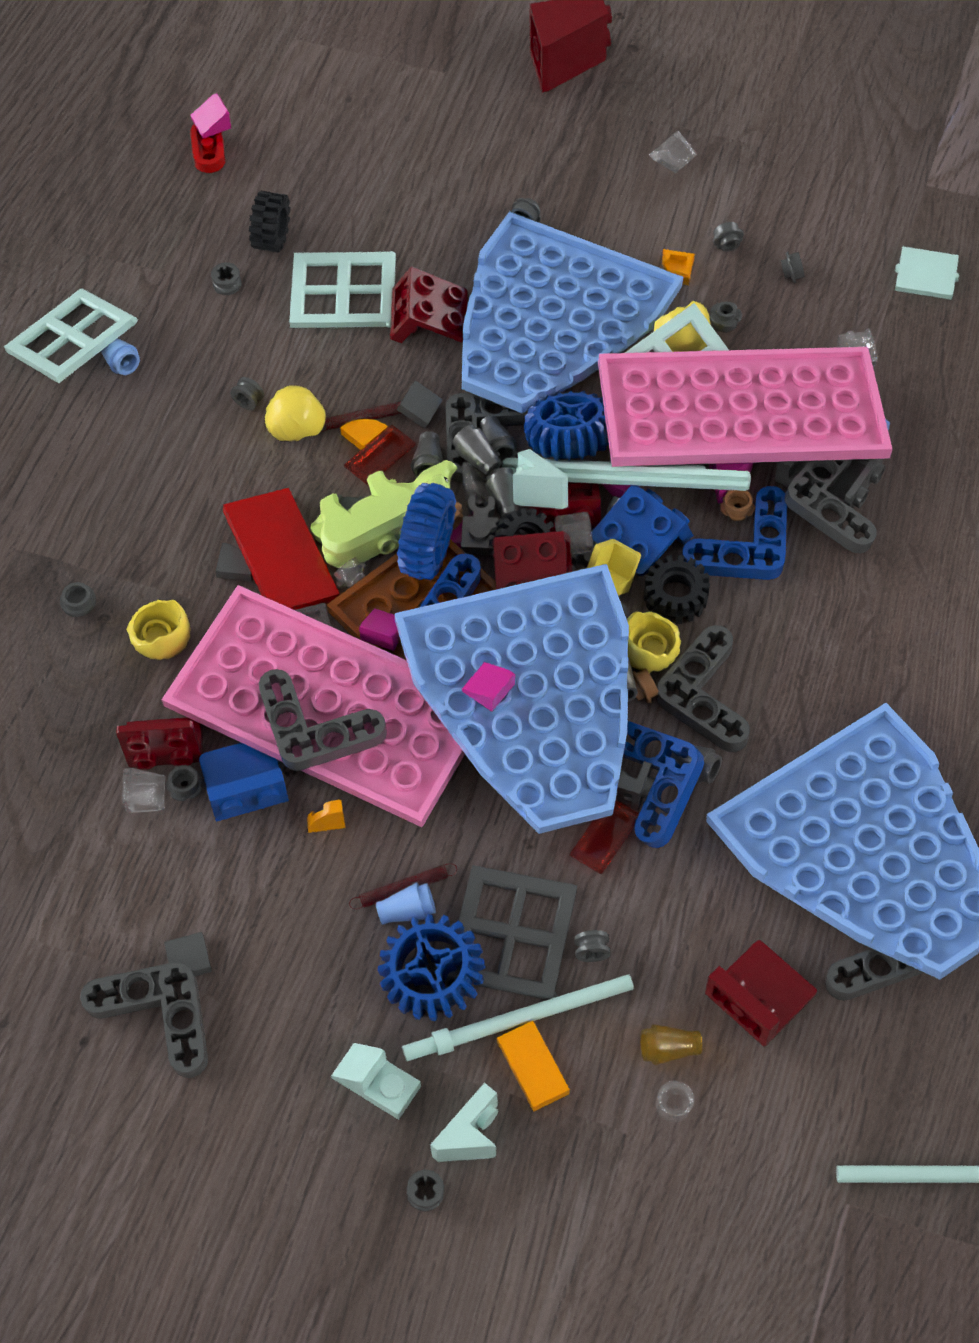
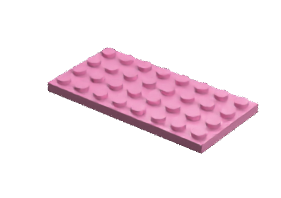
M868 347L599 354L598 368L612 467L886 459L891 456L892 445Z
M237 585L162 698L164 707L281 762L282 759L259 690V681L264 673L279 669L289 674L307 728L361 710H377L383 715L387 729L386 738L380 745L301 771L415 825L423 827L465 753L413 684L407 660ZM279 683L272 684V690L274 691L277 703L284 701ZM286 712L277 718L276 723L282 727H289L296 722L297 716L294 713ZM371 723L364 724V730L368 734L375 732ZM352 727L348 728L351 741L356 740ZM329 733L324 737L323 744L331 748L337 747L343 742L344 737L340 733ZM313 739L311 743L315 753L319 750L316 739ZM299 745L292 747V753L295 757L302 756V750Z

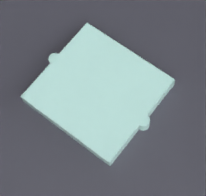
M903 246L900 263L895 268V272L898 273L895 291L952 300L954 285L959 279V274L956 273L959 255Z

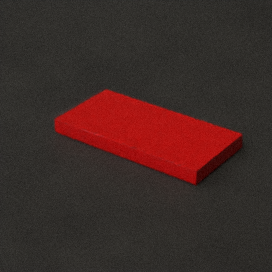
M289 488L223 504V513L262 596L297 612L326 605L340 595Z

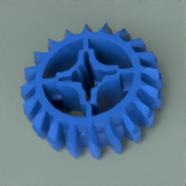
M570 391L565 394L558 392L556 396L547 395L545 400H538L535 406L528 408V414L525 415L524 431L528 446L532 447L535 453H542L543 458L554 457L555 461L562 458L568 459L569 462L573 458L583 460L584 456H596L597 451H605L607 445H609L603 398H598V395L595 393L587 395L585 391L580 393Z
M422 483L415 489L414 494L411 495L410 503L407 505V511L403 517V525L400 529L401 534L398 541L397 562L401 573L420 580H432L439 573L450 545L451 535L453 534L452 530L456 512V499L453 490L436 483Z
M428 913L425 918V924L420 925L418 919L412 917L411 929L406 930L404 926L398 925L397 930L400 934L398 939L387 936L386 942L392 950H380V957L386 962L378 966L380 976L385 977L380 982L383 991H390L387 998L391 1004L399 1002L398 1008L403 1014L408 1013L413 1008L414 1018L420 1020L425 1011H427L430 1020L435 1022L438 1018V1011L443 1010L445 1016L451 1018L453 1016L451 1006L456 1004L459 1009L465 1010L467 1006L463 997L476 998L477 992L472 985L483 984V976L478 972L485 968L484 959L479 958L483 952L481 945L473 943L475 935L472 931L463 932L464 926L459 920L450 926L448 916L443 915L438 924H436L433 915ZM429 942H445L456 949L451 951L449 947L441 950L434 949L430 946ZM417 947L418 952L415 959L405 964L406 968L402 969L408 954ZM427 954H429L431 961L437 967V970H435L436 981L426 967L429 964L426 958ZM462 964L457 979L446 988L445 982L448 974L457 970V966ZM413 984L415 987L423 984L429 985L433 988L434 993L421 994L410 990L406 986Z

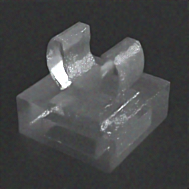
M866 329L865 332L853 333V330L846 334L838 335V347H868L872 365L877 364L878 354L870 329Z

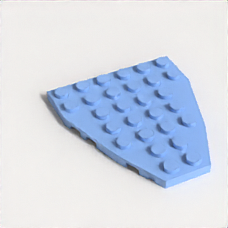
M509 211L479 253L478 268L474 275L473 290L469 298L463 324L462 389L517 412L524 413L531 406H535L536 401L545 400L547 395L555 396L558 392H563L599 369V354L621 353L653 330L655 321L664 315L681 289L683 277Z
M607 564L395 613L396 627L413 684L479 774L538 834L613 815L627 737L629 625ZM484 662L508 669L516 674L515 685L492 712L462 692L464 685Z
M884 703L707 814L706 822L753 877L855 941L937 979H942L979 954L978 845L963 813L958 812L953 802V792L949 783H945L938 769L939 762L935 753L887 703Z

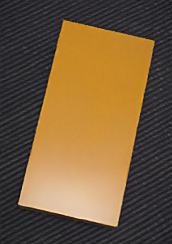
M533 1020L497 1037V1043L533 1112L570 1094V1089Z

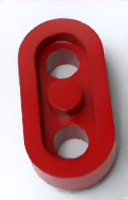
M193 124L190 132L196 168L203 173H214L221 170L226 162L222 132L203 139L195 124Z

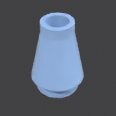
M118 338L101 350L110 369L116 374H131L139 365L140 358L137 349Z
M416 882L385 900L376 902L378 916L382 925L390 922L411 921L412 917L418 920H425L428 913H436L428 883L418 885Z

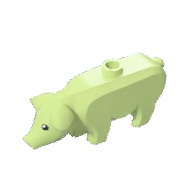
M444 460L424 470L411 483H396V480H393V478L388 480L383 471L375 472L367 478L372 495L359 500L349 510H346L339 503L337 494H331L321 499V514L311 523L310 529L316 541L322 544V552L326 562L336 568L347 569L357 566L379 554H389L395 551L399 545L398 541L401 534L400 529L403 525V517L406 514L407 505L410 503L411 495L414 494L415 489L422 483H436L450 489V480L458 469L457 466L449 460Z

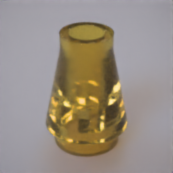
M652 1024L650 1028H645L641 1031L640 1048L644 1061H652L654 1065L691 1055H701L700 1031H689Z

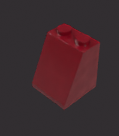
M549 0L529 4L530 53L542 92H548L606 60L607 47L611 46V35L607 25L612 23V12L610 5H605L604 0Z

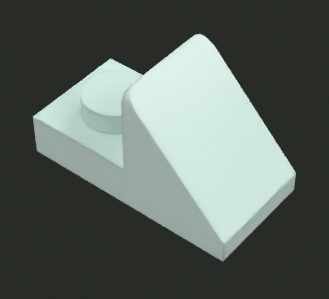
M531 449L518 452V467L513 474V502L519 506L568 507V476Z
M353 1043L331 1075L332 1079L398 1120L421 1088V1082L386 1060L384 1050Z
M484 1083L430 1144L432 1157L436 1161L446 1162L496 1157L495 1144L477 1129L479 1127L482 1130L486 1129L497 1116V1092Z

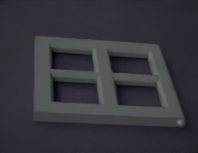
M472 865L459 921L464 926L463 932L470 930L474 934L505 940L497 973L485 970L478 971L482 974L484 981L483 984L476 986L546 1000L558 997L555 990L578 885ZM483 885L516 891L509 923L476 917ZM526 893L559 899L552 932L519 926ZM515 942L548 948L541 982L508 975ZM462 964L457 966V970L449 973L446 979L455 981L460 974Z

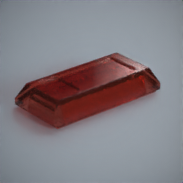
M390 425L347 461L344 467L368 485L367 478L369 475L378 471H383L384 473L416 445V442L394 425Z
M615 800L613 815L593 820L569 856L602 875L635 827L639 813Z

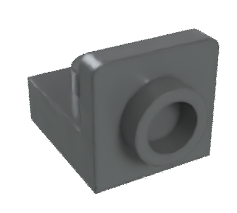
M644 761L637 779L631 777L623 770L620 771L616 804L639 810L642 799L647 798L655 780L654 777L650 776L652 763Z

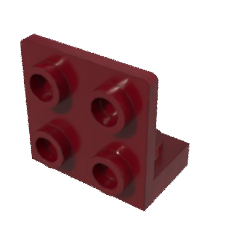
M411 266L393 287L390 339L402 344L410 333H415L420 326L462 343L468 290Z
M564 531L503 536L493 539L496 590L573 572L571 538Z
M188 717L127 722V725L116 727V735L129 768L135 767L146 770L158 765L171 764L174 766H189L192 763L199 762V758L203 754L202 724Z
M757 940L726 971L719 965L708 976L705 994L764 1047L779 1034L817 993V989L761 940Z

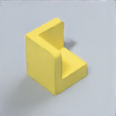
M610 539L594 546L587 568L607 564L619 596L629 592L641 559V554L615 539Z

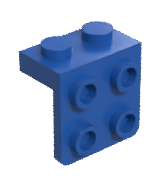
M631 485L591 533L592 539L597 544L615 539L639 552L641 559L636 570V574L639 576L647 574L649 568L655 564L675 539L682 545H685L694 535L688 526L690 520L676 508L671 511L662 504L664 502L663 499L649 488L644 491L636 485Z
M238 743L203 753L199 758L216 822L289 801L278 761L267 754L243 743Z

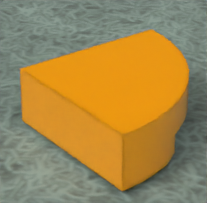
M663 249V268L666 271L682 276L683 284L689 286L695 254Z
M358 419L340 427L341 435L364 453L389 433L386 424L372 419Z
M339 799L324 803L323 810L317 813L312 811L307 816L308 833L346 828L342 801Z

